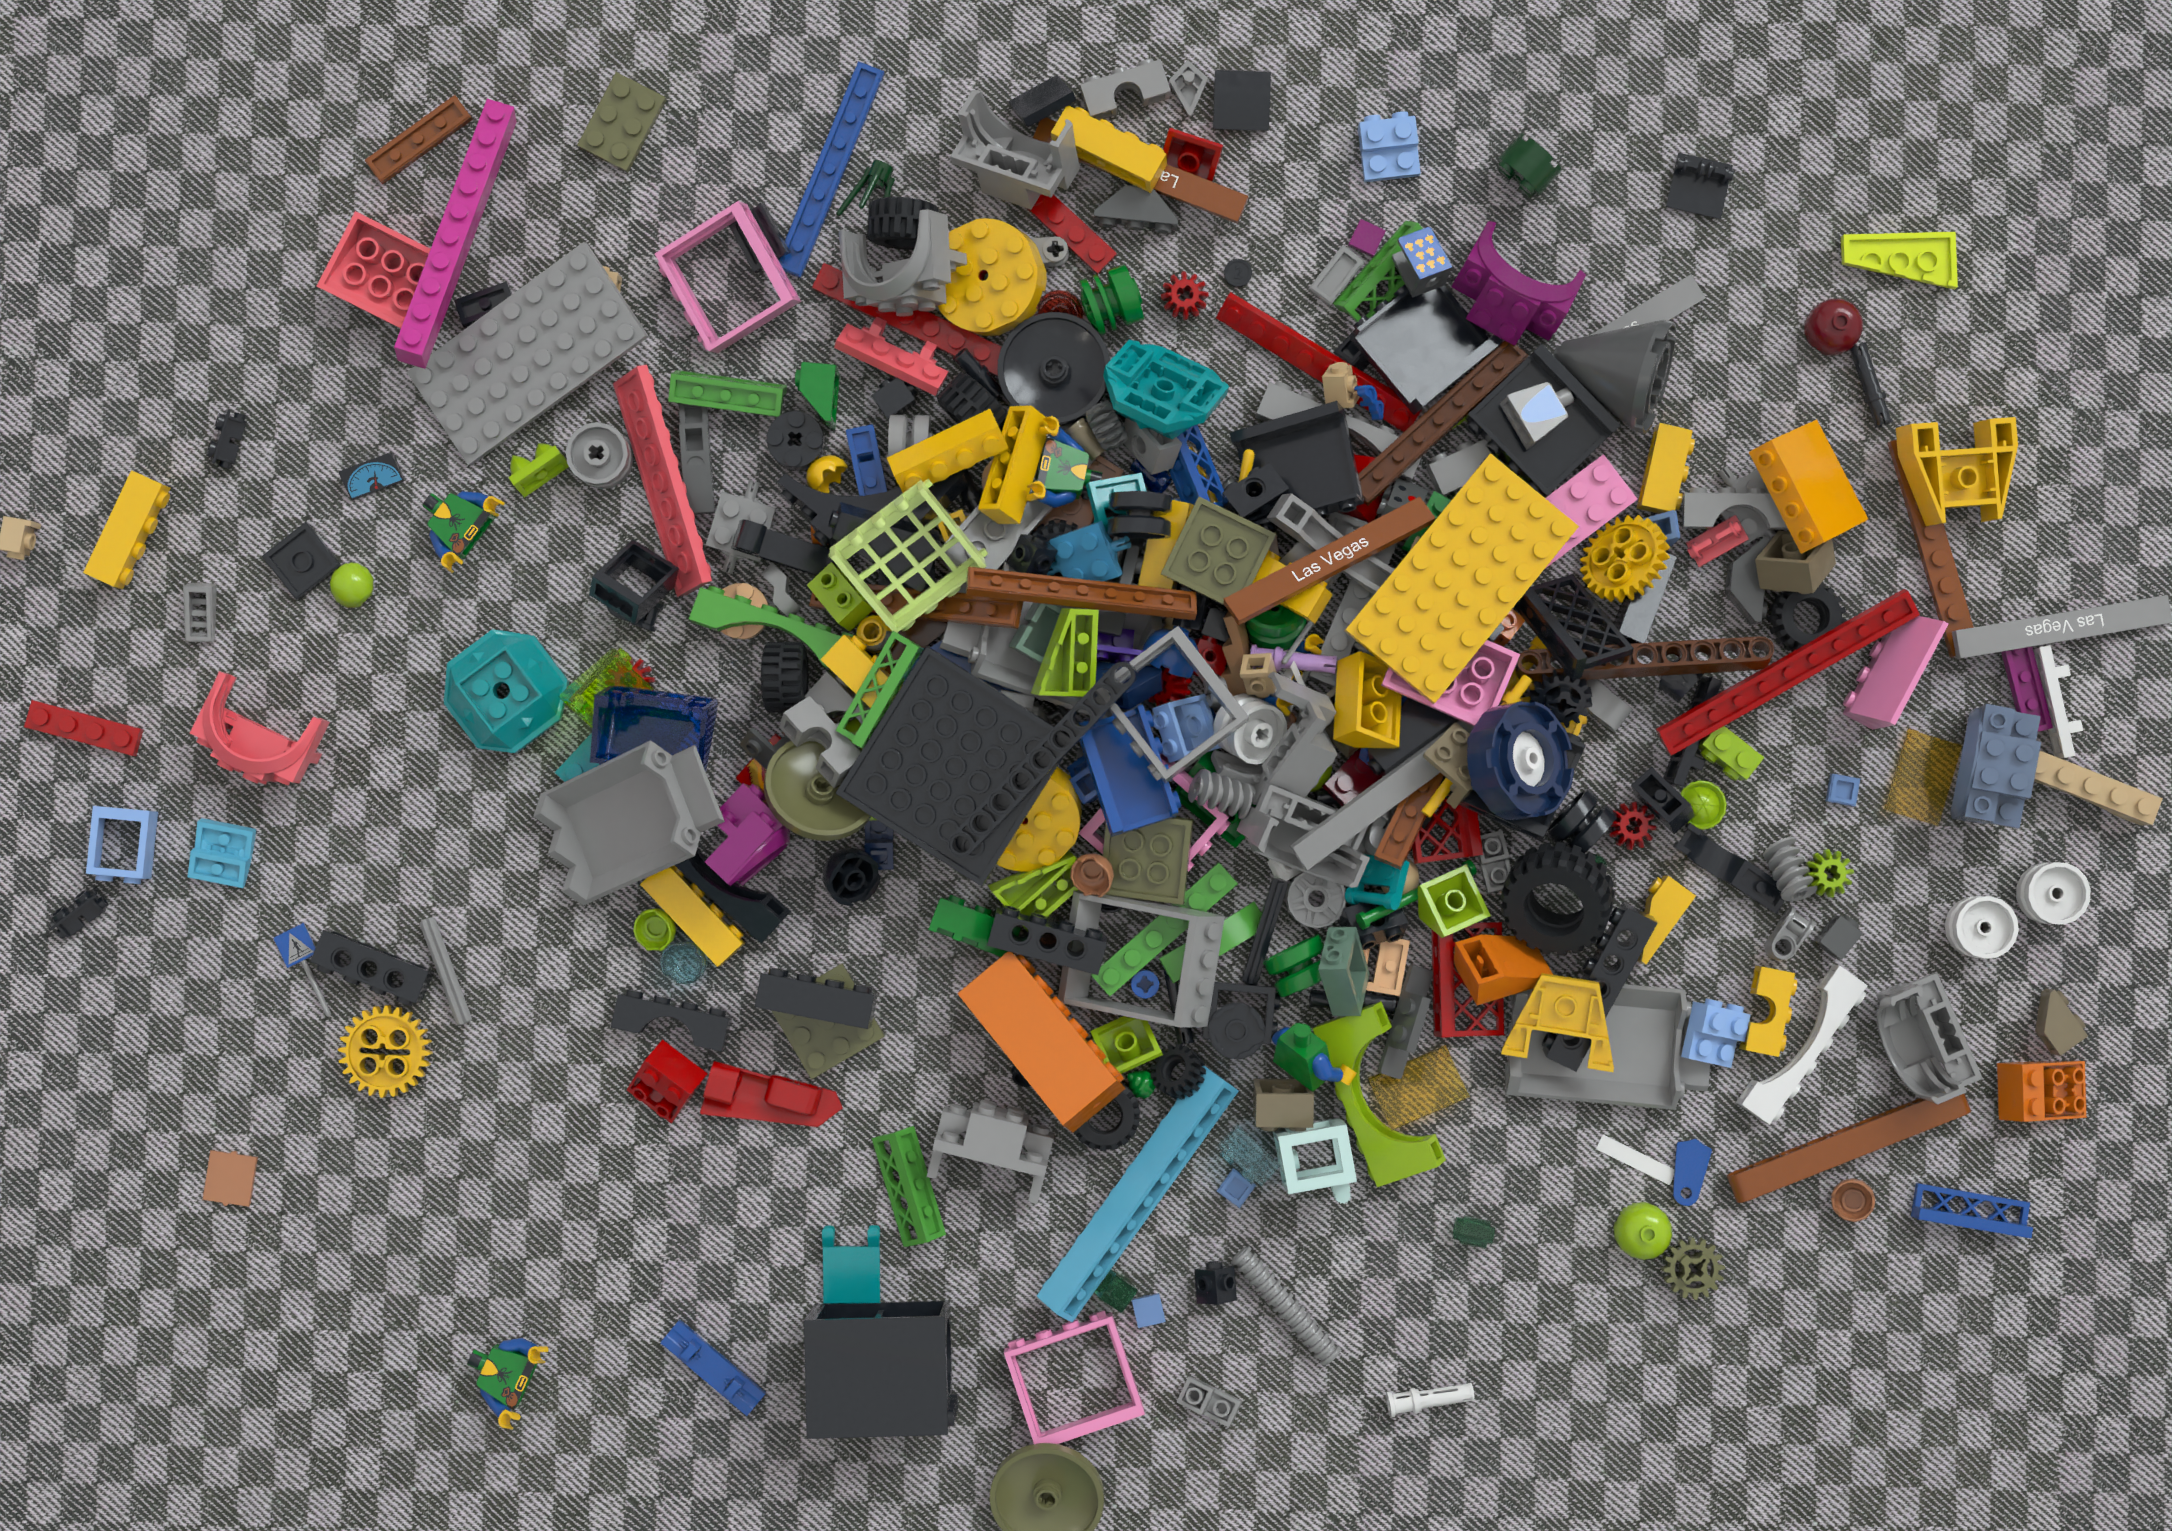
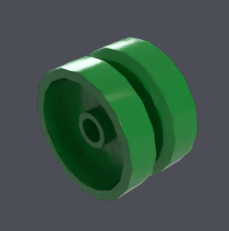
M1279 604L1246 621L1245 627L1248 638L1257 647L1267 649L1281 647L1285 651L1291 648L1307 624V619Z
M1319 934L1307 938L1263 961L1269 975L1288 972V974L1279 978L1275 983L1281 998L1297 991L1301 992L1322 981L1318 970L1321 958L1314 961L1311 959L1323 952L1324 943Z

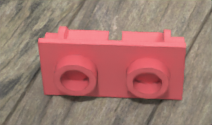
M1734 515L1686 542L1690 556L1692 559H1695L1698 567H1701L1748 541L1749 538L1737 516Z

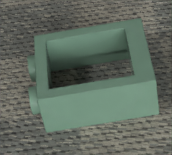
M1328 927L1318 970L1332 1015L1361 1016L1370 973L1357 928Z

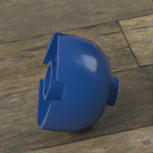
M1180 627L1183 633L1187 636V638L1199 652V649L1195 641L1188 636L1190 632L1187 629ZM1162 628L1156 630L1148 637L1142 649L1145 651L1173 629ZM1172 645L1149 663L1159 669L1161 666L1170 669L1168 673L1180 677L1190 678L1194 672L1175 645Z

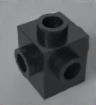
M1021 534L1007 564L1016 572L1047 575L1058 550L1042 534Z
M1222 1261L1205 1262L1206 1267L1194 1269L1197 1304L1219 1305L1237 1301L1234 1266H1223Z

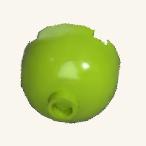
M1646 1202L1632 1203L1623 1208L1613 1227L1614 1237L1620 1249L1630 1257L1640 1260L1654 1259L1663 1254L1670 1245L1672 1238V1227L1666 1213L1657 1206Z

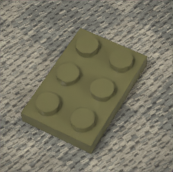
M615 72L577 144L578 148L629 173L667 101L666 97Z

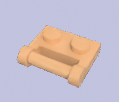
M1399 939L1391 943L1387 941L1379 943L1373 982H1368L1366 990L1400 996L1410 944L1409 940ZM1370 949L1363 950L1367 964Z

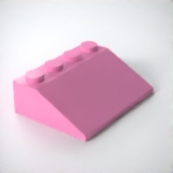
M1917 616L1884 635L1881 642L1877 641L1869 654L1872 657L1867 667L1863 666L1856 678V681L1859 683L1855 691L1851 690L1844 700L1843 705L1846 708L1843 714L1872 730L1896 725L1948 623Z
M1486 640L1434 704L1389 667L1381 686L1475 727L1485 711L1499 705L1520 654Z

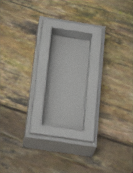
M1342 245L1308 290L1330 307L1365 261L1345 245Z

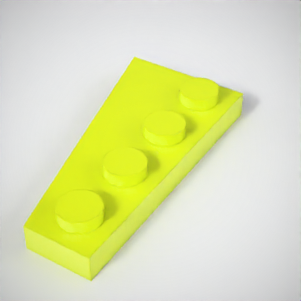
M1956 232L1844 234L1841 236L1842 265L1954 290L1958 287Z

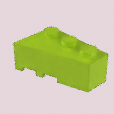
M1061 609L1030 694L1083 697L1096 684L1099 610Z
M1068 850L1059 861L1054 862L1050 866H1043L1029 872L1019 871L988 885V887L1004 906L1015 907L1024 915L1031 916V913H1038L1048 917L1073 895V891L1078 890L1073 885L1070 877L1072 865L1077 858Z

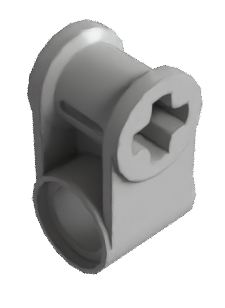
M1056 236L1030 237L1037 245L1045 267H1058L1067 262L1069 250L1064 239ZM1054 246H1059L1061 251L1058 254L1059 257H1053L1051 253Z
M1790 906L1781 916L1776 928L1766 940V955L1773 960L1792 958L1803 941L1810 935L1816 922L1806 920L1796 912V908ZM1778 940H1782L1786 945L1783 955L1776 952L1775 945Z

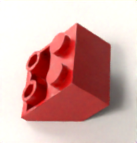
M662 1039L644 1060L627 1091L637 1100L642 1101L654 1110L658 1116L672 1124L698 1090L708 1073Z

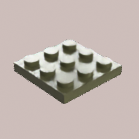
M1198 497L1161 575L1224 605V598L1253 583L1276 533L1204 498Z
M1174 817L1114 837L1110 836L1106 824L1103 857L1112 864L1114 878L1110 890L1105 895L1183 905L1185 903L1193 819Z
M843 963L816 979V982L825 983L826 979L844 981V987L852 989L856 985ZM772 1011L811 1080L885 1037L875 1017L873 1018L872 1027L865 1029Z

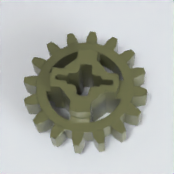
M1689 1236L1688 1243L1686 1244L1683 1240L1678 1239L1679 1247L1669 1246L1668 1249L1672 1254L1670 1256L1663 1255L1662 1257L1668 1262L1667 1266L1661 1267L1663 1272L1669 1274L1664 1278V1281L1666 1283L1673 1282L1670 1289L1673 1292L1681 1289L1680 1296L1685 1299L1690 1293L1694 1300H1698L1700 1292L1706 1298L1709 1297L1708 1289L1712 1288L1717 1291L1718 1287L1715 1281H1723L1724 1279L1718 1272L1724 1270L1725 1266L1717 1262L1723 1257L1722 1254H1713L1716 1246L1713 1244L1706 1246V1240L1700 1238L1696 1243L1694 1237ZM1692 1249L1700 1250L1694 1255H1686L1684 1253ZM1676 1261L1679 1262V1272L1677 1274L1675 1273ZM1709 1262L1711 1263L1710 1275L1707 1272V1264ZM1690 1263L1695 1264V1267L1698 1269L1696 1273L1691 1272V1269L1688 1267ZM1692 1281H1700L1702 1283L1693 1287L1686 1286L1687 1284L1690 1285Z

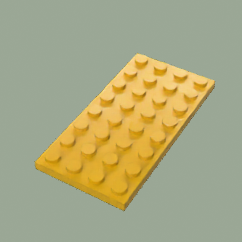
M1490 453L1344 631L1434 704L1579 526Z

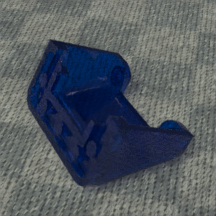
M608 686L594 695L590 763L601 765L651 740L671 755L695 745L706 772L718 700L705 696L625 686Z

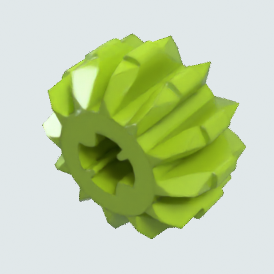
M1829 849L1823 850L1822 855L1814 853L1813 859L1815 863L1807 861L1805 864L1812 870L1806 873L1804 877L1811 876L1814 879L1808 887L1817 886L1816 894L1822 896L1825 891L1827 897H1834L1835 891L1843 894L1845 889L1842 884H1852V881L1846 878V875L1854 874V870L1845 868L1850 863V860L1848 858L1841 860L1842 853L1840 851H1835L1833 855ZM1830 869L1833 878H1827L1828 875L1824 873V870Z

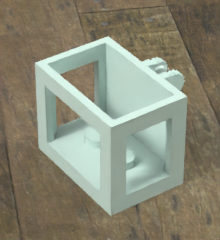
M1340 1118L1313 1122V1128H1306V1131L1296 1132L1289 1130V1128H1279L1273 1131L1282 1185L1288 1194L1331 1187L1333 1198L1337 1202L1345 1204L1350 1201L1351 1190L1349 1183L1357 1182L1346 1123ZM1332 1139L1335 1165L1296 1172V1169L1300 1168L1297 1151L1292 1149V1146Z

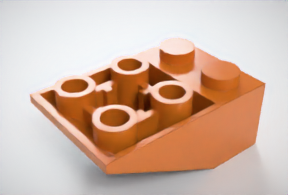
M1481 934L1455 942L1454 965L1478 1006L1533 989L1541 973L1553 975L1537 947L1534 950L1526 946L1527 942L1525 940L1519 941L1515 936Z
M2085 1061L1997 1063L1999 1120L2030 1122L2087 1118Z

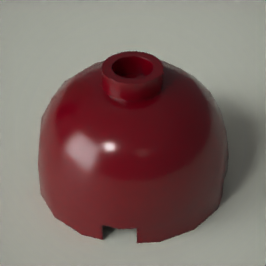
M1828 299L1820 302L1810 311L1804 323V334L1812 348L1815 347L1818 351H1821V354L1826 356H1838L1848 352L1858 343L1863 332V319L1860 311L1853 303L1844 299Z

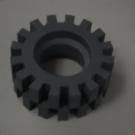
M1172 1044L1168 1045V1051L1161 1049L1163 1055L1160 1058L1153 1059L1157 1062L1156 1065L1151 1064V1070L1155 1072L1150 1074L1151 1079L1154 1080L1152 1082L1154 1086L1174 1099H1185V1095L1188 1097L1193 1096L1191 1090L1198 1091L1200 1089L1197 1086L1198 1082L1203 1083L1205 1080L1201 1077V1074H1206V1069L1202 1067L1205 1063L1200 1059L1201 1056L1181 1044H1176L1175 1046ZM1184 1062L1185 1070L1183 1075L1178 1080L1172 1081L1171 1074L1173 1069L1179 1063Z

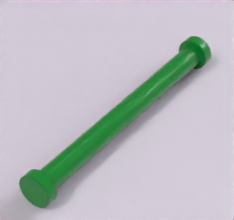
M1469 859L1464 861L1462 866L1467 865L1471 875H1476L1477 870L1474 863ZM1418 887L1402 895L1398 909L1418 900ZM1380 905L1366 913L1360 912L1355 917L1359 927L1364 930L1370 927V923L1396 910L1386 909L1383 905Z

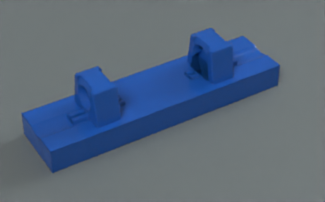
M874 425L847 429L846 435L859 496L887 492Z
M681 1320L675 1324L660 1342L746 1416L766 1394L762 1388Z

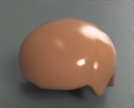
M1084 854L1073 863L1070 877L1073 885L1084 896L1097 895L1100 898L1110 890L1114 871L1112 864L1105 857L1098 854Z
M1850 1178L1842 1180L1834 1187L1831 1194V1202L1834 1212L1846 1221L1858 1222L1866 1219L1874 1210L1875 1196L1871 1187L1863 1180Z

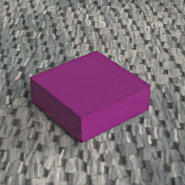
M1360 219L1348 246L1373 258L1386 230Z

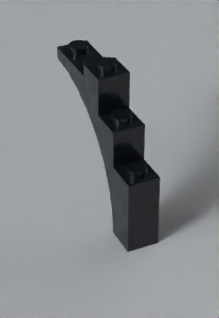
M959 471L943 481L934 483L928 489L943 508L946 509L968 484L964 473ZM784 474L777 481L782 490L780 495L789 504L793 505L796 503L802 508L800 510L802 514L811 521L810 524L815 531L813 534L814 538L823 546L827 544L833 546L838 542L832 538V527H828L832 511L838 510L840 502L879 512L903 494L900 487H897L887 492L866 496H840L823 493L802 485L787 474ZM924 501L912 510L923 526L938 516L927 501ZM907 515L900 519L913 523Z

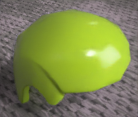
M345 563L335 570L331 576V594L337 603L346 608L360 607L372 595L374 579L369 570L361 564Z
M654 908L644 910L635 919L633 932L637 942L647 951H662L674 940L677 928L675 921L664 910Z

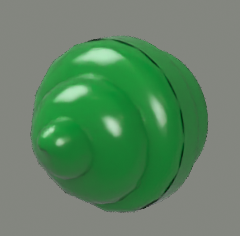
M1135 1071L1127 1075L1128 1087L1136 1098L1146 1099L1155 1089L1152 1083L1154 1080L1151 1079V1073L1148 1071Z

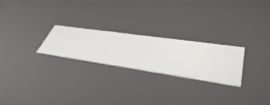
M1602 1135L1596 1148L1597 1150L1668 1185L1671 1184L1674 1177V1169Z

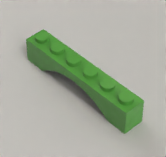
M710 585L708 589L700 587L689 617L692 623L717 632L743 625H763L780 629L807 645L819 660L843 635H849L851 638L854 636L846 632H842L841 636L831 633V627L816 623L815 627L805 624L804 618L789 613L788 617L777 614L778 609L769 605L762 604L761 608L750 605L752 600L740 595H735L734 599L724 596V590ZM820 660L821 664L826 670L832 671Z
M1218 862L1186 890L1185 903L1183 905H1171L1207 912L1238 883ZM1158 915L1101 965L1098 975L1091 974V976L1111 996L1188 928L1189 920Z

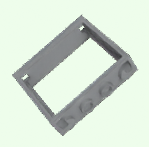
M1179 626L1129 663L1138 672L1172 645H1175L1232 718V721L1169 769H1166L1118 705L1115 703L1109 709L1115 718L1112 721L1115 728L1121 735L1124 733L1128 734L1133 741L1129 744L1139 758L1143 755L1150 763L1147 768L1157 781L1161 778L1165 784L1247 723L1249 719L1247 713ZM1122 667L1115 673V677L1118 682L1124 683L1131 677V673L1128 668ZM1099 688L1096 691L1097 702L1103 705L1107 704L1110 701V692L1105 688Z

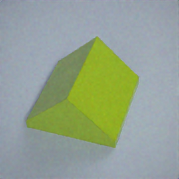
M1467 865L1418 886L1419 919L1441 938L1491 916Z
M1123 1016L1090 1031L1095 1043L1107 1056L1103 1060L1105 1064L1109 1061L1121 1074L1163 1055L1146 1020Z

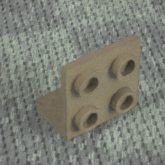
M1454 723L1423 754V758L1453 783L1449 788L1453 793L1446 802L1454 809L1473 791L1467 763V739L1470 733L1458 723Z

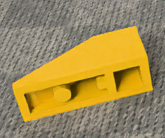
M1663 876L1661 879L1657 877L1648 888L1650 894L1646 899L1644 912L1653 916L1657 921V925L1637 960L1640 964L1646 965L1696 897V895L1670 876Z

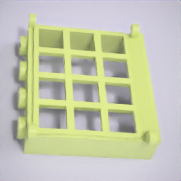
M929 479L924 482L922 480L917 482L829 548L830 553L828 556L836 563L881 617L885 625L891 631L897 633L900 630L906 631L912 627L916 621L915 619L923 613H931L938 606V602L946 596H954L961 589V585L967 581L968 567H987L984 557L988 555V552L985 548L978 551L928 489L933 485ZM924 501H927L938 516L923 526L912 510ZM907 515L918 528V531L904 542H901L890 527ZM943 521L954 537L940 547L928 531ZM885 531L897 547L880 559L868 543ZM924 536L935 551L921 562H918L907 547ZM960 542L971 557L957 567L945 552ZM864 548L875 563L861 574H858L847 559ZM902 552L914 567L897 579L885 563ZM940 556L952 571L935 583L924 570V567ZM880 568L892 583L875 595L864 582V579ZM919 572L930 587L913 599L902 583ZM897 588L908 601V604L892 615L880 600Z

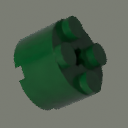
M1520 133L1498 157L1499 168L1497 170L1509 181L1513 177L1520 184L1518 189L1531 199L1534 195L1539 197L1559 175L1562 168L1559 164L1554 168L1550 163L1554 158L1533 139L1529 138L1527 141H1524L1525 134Z

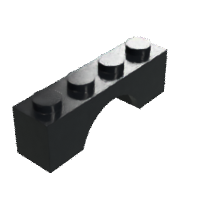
M627 989L626 994L621 993L617 996L611 1028L639 1034L656 1018L672 1017L681 1021L689 1029L694 1046L721 1052L726 1049L732 1017L726 1016V1010L710 1007L709 1012L698 1010V1004L682 1001L681 1006L670 1004L671 998L654 995V1000L643 998V992Z

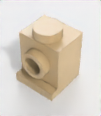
M1345 362L1329 365L1322 376L1325 404L1338 401L1343 408H1353L1360 397L1357 391L1354 390V387L1357 386V378L1352 373V365H1347Z
M3 516L0 532V550L7 552V558L24 560L25 556H30V551L35 547L36 535L34 534V529L40 530L41 524L30 520Z
M1272 653L1243 654L1240 677L1243 678L1247 695L1266 698L1276 692L1272 679L1268 678L1270 673L1276 672ZM1252 666H1263V669H1253Z

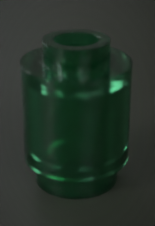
M1465 1215L1463 1218L1456 1217L1452 1239L1459 1240V1244L1486 1249L1487 1243H1493L1495 1227H1490L1491 1221Z

